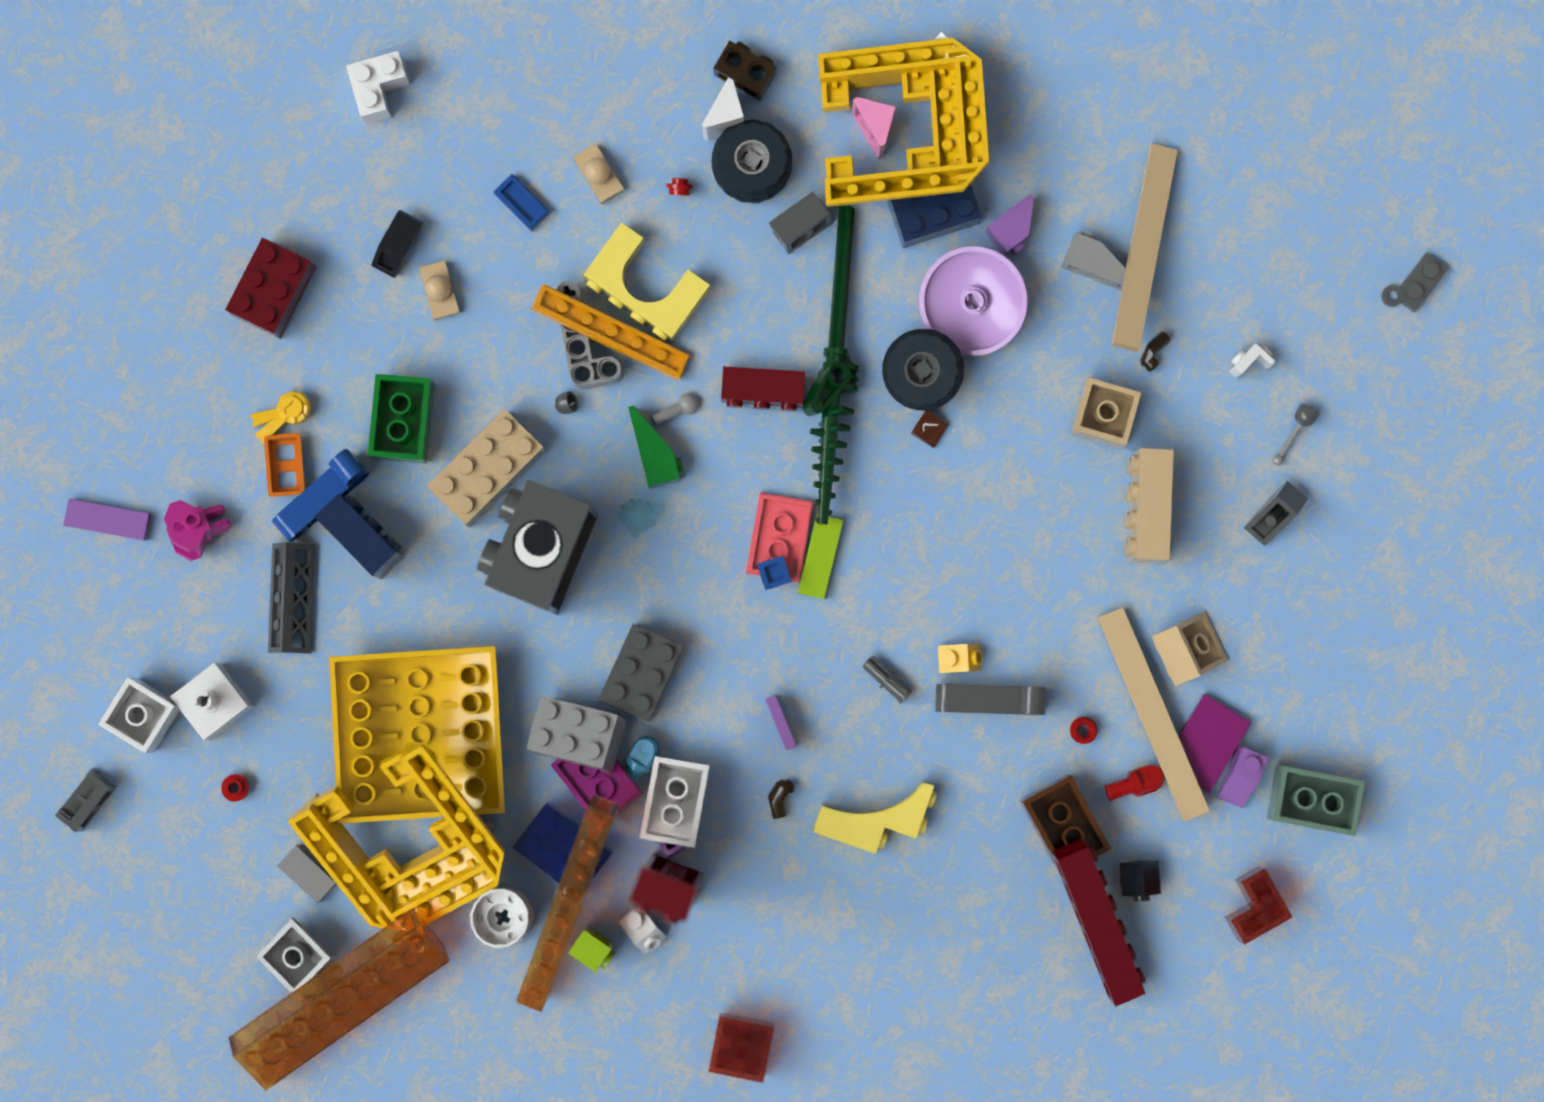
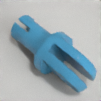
M650 736L638 738L625 759L627 762L626 771L636 784L642 774L649 773L653 766L654 757L659 754L658 742Z

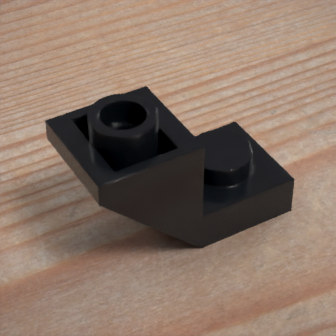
M399 210L379 243L371 266L396 278L407 252L416 243L424 222Z

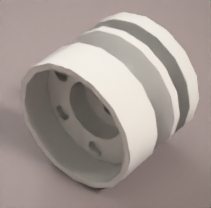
M510 887L492 889L482 894L473 904L470 913L471 928L475 936L485 945L494 948L508 947L523 940L530 932L534 921L533 907L529 899L519 890ZM507 910V916L510 918V921L501 923V917L498 913Z

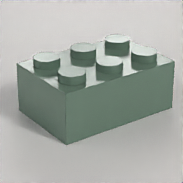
M1276 765L1267 819L1356 836L1365 781Z

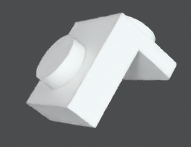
M1255 343L1246 353L1241 350L1231 360L1234 365L1229 372L1237 378L1255 360L1266 369L1270 368L1275 363V360L1272 358L1273 354L1268 348L1263 345L1258 346Z
M633 909L619 921V924L635 946L645 954L656 949L661 944V941L666 938V935L657 927L649 914Z

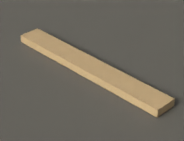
M1154 143L1149 146L1111 341L1112 346L1134 352L1139 351L1178 152L1176 149Z
M1122 607L1098 617L1101 629L1183 822L1210 812L1124 608Z

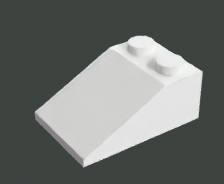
M654 757L640 839L695 848L710 773L709 765Z

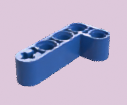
M344 449L334 456L329 462L330 468L272 519V523L289 542L295 541L318 521L314 516L338 493L344 497L347 496L368 477L370 471L352 451Z

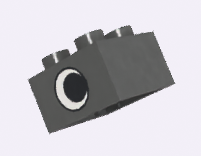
M527 479L523 491L510 487L499 512V518L509 524L501 543L492 539L488 540L479 559L477 570L488 575L484 585L558 615L598 518V513L590 504Z

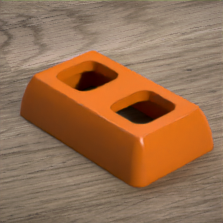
M288 433L265 436L264 448L268 495L270 497L301 494L305 490L300 434ZM293 445L294 459L279 461L277 456L278 446ZM294 471L296 473L297 485L295 487L281 488L279 481L280 473Z

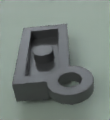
M1425 253L1400 286L1389 285L1383 289L1381 293L1382 302L1389 307H1395L1401 303L1414 313L1449 268L1429 253ZM1390 291H1394L1397 294L1396 300L1392 301L1388 298Z

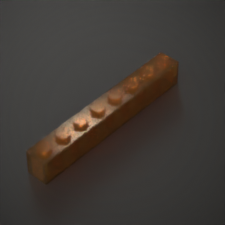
M596 795L592 797L516 1003L542 1012L549 998L619 810V804Z

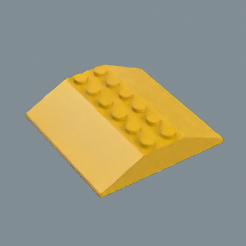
M496 646L329 657L336 786L339 787L353 805L351 813L338 819V824L444 817L414 778L395 787L380 768L382 760L404 749L406 743H424L478 815L505 813Z

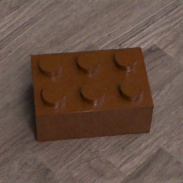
M1067 774L1019 800L1056 869L1057 867L1051 852L1082 839L1087 846L1092 845L1097 856L1111 850L1107 839L1072 775Z

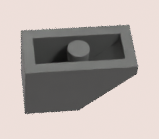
M1287 481L1268 499L1246 524L1244 529L1265 546L1298 515L1308 498Z

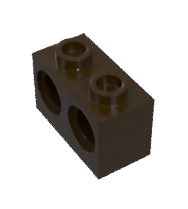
M729 40L713 68L714 76L725 82L728 78L732 79L737 89L761 101L776 76L777 67L774 66V61L767 56L760 55L758 57L751 53V49L742 42L735 44ZM733 57H737L742 61L738 67H731L727 62ZM756 70H760L765 73V77L762 80H754L751 74Z

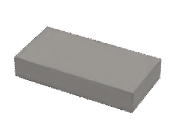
M298 845L277 865L316 903H319L336 885L332 877Z

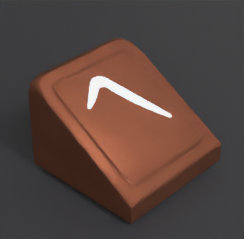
M926 410L911 434L934 448L948 425L932 412Z

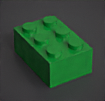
M375 374L368 456L370 458L427 464L435 383L430 378Z

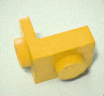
M979 644L938 646L939 673L981 671L983 655Z

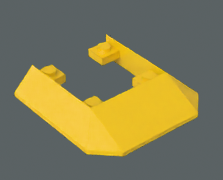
M954 38L818 54L822 109L824 113L851 110L850 89L902 83L904 103L931 101L933 146L906 149L907 170L854 176V160L852 155L825 158V196L827 207L964 192L990 163L982 59Z
M406 743L404 749L382 760L380 768L395 787L414 778L441 812L444 818L434 822L429 828L430 833L440 844L439 846L402 866H399L387 849L369 858L344 825L338 824L337 820L351 813L353 805L338 786L321 795L316 793L287 821L370 926L405 934L421 928L496 888L499 883L505 854L503 847L424 743Z

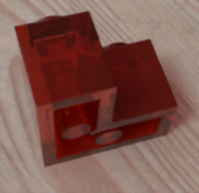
M1258 866L1235 879L1248 904L1224 918L1238 942L1245 945L1293 918L1265 868Z

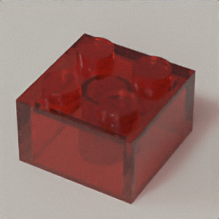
M720 1012L708 1072L763 1083L774 1023Z

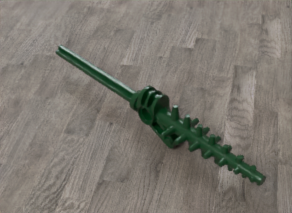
M841 205L838 211L828 347L824 348L823 353L826 361L823 362L822 368L819 370L817 378L802 407L804 414L807 416L822 413V420L818 424L821 428L810 429V434L821 437L818 440L821 446L811 447L812 452L820 454L818 456L820 464L812 465V469L820 471L818 473L819 481L813 483L814 487L819 488V498L814 501V504L818 505L816 522L819 525H828V518L832 515V510H829L830 501L836 498V494L832 492V483L839 482L840 480L839 476L833 475L834 465H843V460L836 458V448L847 447L846 442L837 440L838 431L851 430V426L840 423V415H854L855 413L854 409L841 405L843 393L858 392V387L855 384L859 381L856 373L860 371V366L852 363L848 350L844 348L855 208H852L853 206ZM832 371L836 375V382L832 378Z

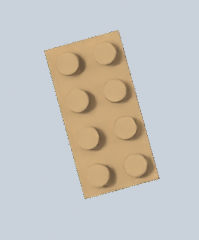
M504 409L427 487L470 528L546 450Z
M1140 448L1132 454V458H1128L1127 474H1131V485H1127L1126 501H1130V512H1126L1125 528L1129 529V540L1125 539L1124 556H1128V562L1162 564L1170 560L1174 450Z

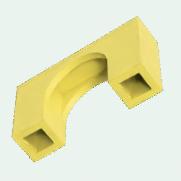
M621 222L583 274L585 280L588 281L585 285L597 294L601 291L609 296L608 302L619 310L622 307L631 312L630 317L643 326L644 323L654 328L652 333L661 340L665 341L668 338L673 342L711 290L710 284L690 270H687L672 292L664 299L656 302H643L634 298L625 288L624 277L628 266L643 247L645 241L642 236Z

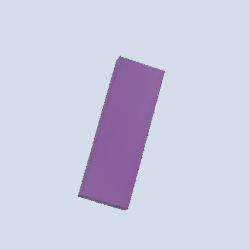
M68 499L63 526L146 541L151 514Z

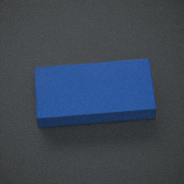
M513 174L493 191L494 195L531 232L550 214V211Z

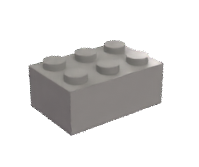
M541 696L526 749L539 755L612 773L627 720L613 713Z

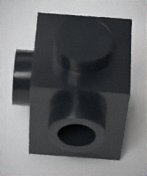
M1159 860L1120 863L1122 896H1133V901H1150V895L1161 894Z

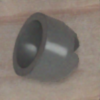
M564 392L556 397L555 408L559 413L570 414L577 411L578 403L573 392Z

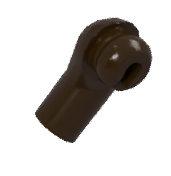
M1160 332L1147 344L1142 354L1140 364L1149 372L1159 365V361L1154 356L1170 342V337L1167 333Z
M781 779L776 782L768 795L773 819L786 817L783 801L788 794L794 791V783L789 779Z

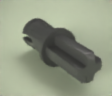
M871 656L864 663L863 669L881 684L880 688L884 687L900 704L912 693V690L895 676L896 672L889 671L876 657Z

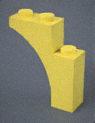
M921 782L917 789L903 801L892 807L868 813L844 812L821 805L813 832L876 854L878 848L881 850L884 848L888 834L883 833L885 828L916 839L918 833L923 835L928 822L924 815L927 807H933L937 793L933 791V785Z

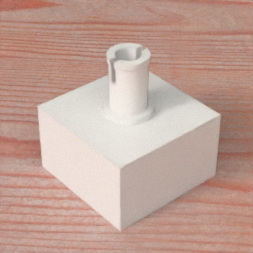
M213 663L170 696L203 740H212L255 707L222 663Z

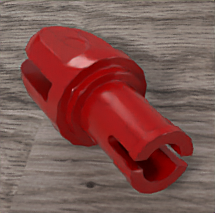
M1145 765L1128 771L1127 778L1105 784L1104 789L1110 802L1129 794L1141 797L1160 789L1165 778L1160 767Z

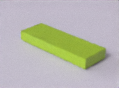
M829 517L828 525H819L815 519L798 594L824 600L843 520Z

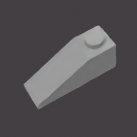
M1084 231L1081 234L1076 232L1071 240L1061 268L1121 291L1126 268L1102 242L1096 240L1097 237Z

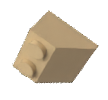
M1205 611L1151 636L1155 643V648L1160 654L1167 668V673L1175 686L1197 678L1228 661Z

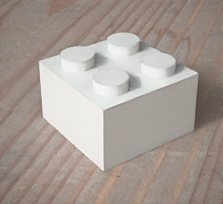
M127 677L98 725L140 751L154 753L180 709L171 698L138 678Z

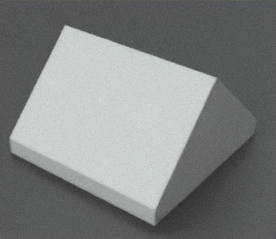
M730 78L725 82L702 123L703 138L707 141L719 138L727 127L744 122L733 80Z

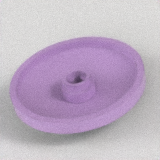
M965 246L944 254L927 271L919 293V309L926 329L936 330L945 334L957 345L962 355L968 356L989 354L1005 346L1020 331L1028 311V289L1021 271L1012 260L1001 252L983 246Z

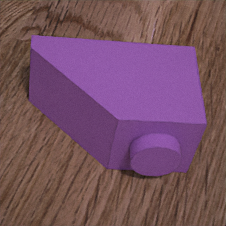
M1031 194L986 228V234L1005 256L1010 253L1016 255L1027 246L1024 242L1027 240L1030 232L1034 197Z
M1237 747L1216 797L1243 808L1260 781L1268 757L1245 747Z

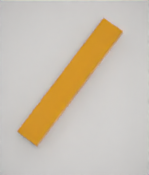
M545 284L541 285L530 309L677 381L681 378L690 357L689 354Z

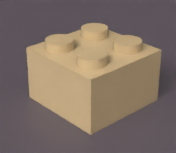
M1088 377L1082 388L1070 434L1121 449L1124 448L1129 439L1142 392Z

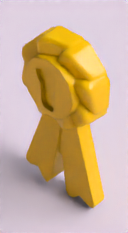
M290 391L280 397L277 409L250 415L254 420L253 427L267 424L254 435L260 438L262 445H264L265 436L275 435L286 422L297 425L308 419L312 406L307 395L297 391Z

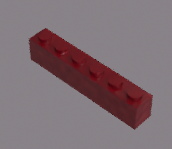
M1080 839L1052 851L1051 854L1108 998L1117 1007L1146 994L1142 985L1146 983L1144 974L1140 967H1135L1133 962L1137 958L1135 951L1130 943L1126 944L1124 935L1127 934L1126 928L1122 920H1117L1114 911L1118 910L1112 895H1107L1104 887L1108 885L1103 871L1097 870L1095 862L1099 860L1093 846H1087Z

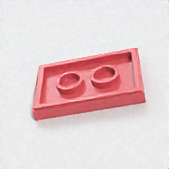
M760 493L746 574L760 576L757 564L783 556L791 581L800 583L814 502Z

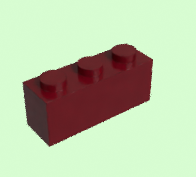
M723 366L721 402L726 403V407L743 408V404H753V408L759 410H769L770 406H781L782 411L795 412L797 407H803L805 372Z

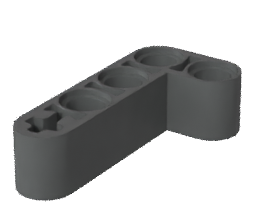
M936 684L935 712L1045 715L1046 687Z

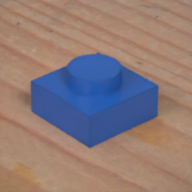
M783 556L757 564L765 591L792 582Z

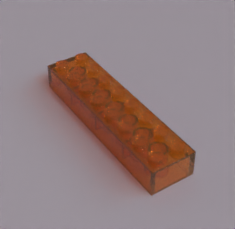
M413 908L228 1037L233 1058L265 1090H268L448 963L450 959L443 942Z

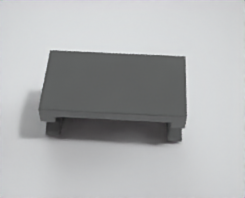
M811 192L769 222L773 234L788 254L832 224L830 213L814 192Z
M90 769L86 777L55 816L74 832L83 831L115 790L116 786L94 769Z

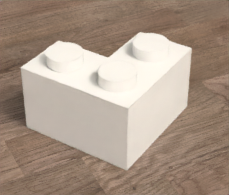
M399 51L346 65L359 114L364 123L367 125L392 118L385 92L410 85L405 64Z

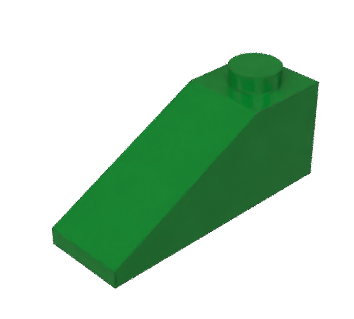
M634 406L628 407L649 489L681 481L679 474L684 473L681 457L675 458L672 449Z

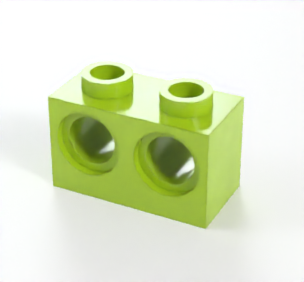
M588 925L568 954L596 972L599 967L605 969L615 955V952L611 950L615 943Z

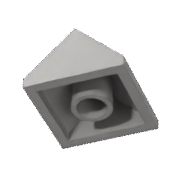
M294 917L255 956L294 996L315 978L332 958Z

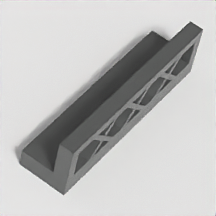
M272 543L268 653L311 654L314 544ZM296 549L306 550L305 562L301 566L295 561ZM298 576L305 582L304 590L300 594L294 588V581ZM298 603L303 608V617L299 621L293 616V608ZM297 630L302 635V648L292 647V635Z

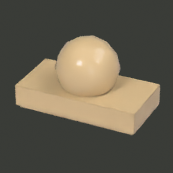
M596 143L573 157V160L601 205L624 191L623 186Z
M446 261L419 267L433 320L460 314Z

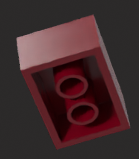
M262 237L225 310L232 316L281 339L317 267L310 260Z

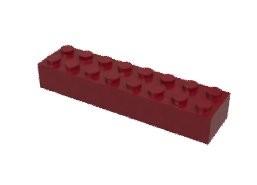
M653 854L641 867L629 901L635 903L633 908L647 914H650L652 910L663 914L661 919L678 925L680 920L686 922L704 873Z

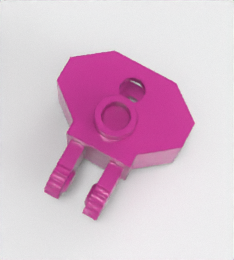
M182 500L170 503L164 517V522L175 553L190 561L202 558L207 542L213 541L212 536L228 531L232 526L229 519L208 524V521L224 515L226 512L224 506L215 505L214 507L202 509L201 506L195 508Z

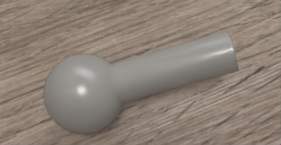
M685 393L679 398L677 404L652 415L651 421L654 426H657L681 413L693 414L699 408V400L694 394Z

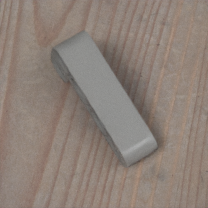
M563 282L557 287L556 290L566 294V291H571L573 294L572 298L583 303L581 293L576 284ZM561 325L569 373L576 387L591 389L612 385L621 380L623 370L616 358L601 357L593 359L590 339ZM583 343L585 351L581 355L572 354L571 348L574 344ZM608 364H613L617 367V372L612 377L603 375V369ZM587 369L590 371V377L587 381L580 382L576 379V374L579 370Z

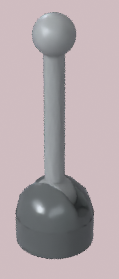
M1300 404L1295 413L1297 426L1279 454L1272 458L1273 464L1281 465L1283 463V456L1302 426H1311L1317 420L1319 414L1315 410Z

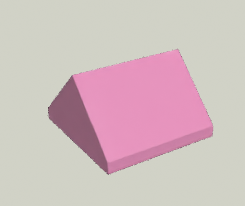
M857 97L853 99L851 114L876 157L880 159L885 151L895 107Z

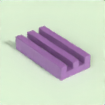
M776 695L765 699L786 751L796 747Z

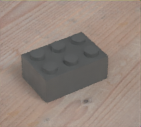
M632 624L599 700L647 722H651L684 647Z

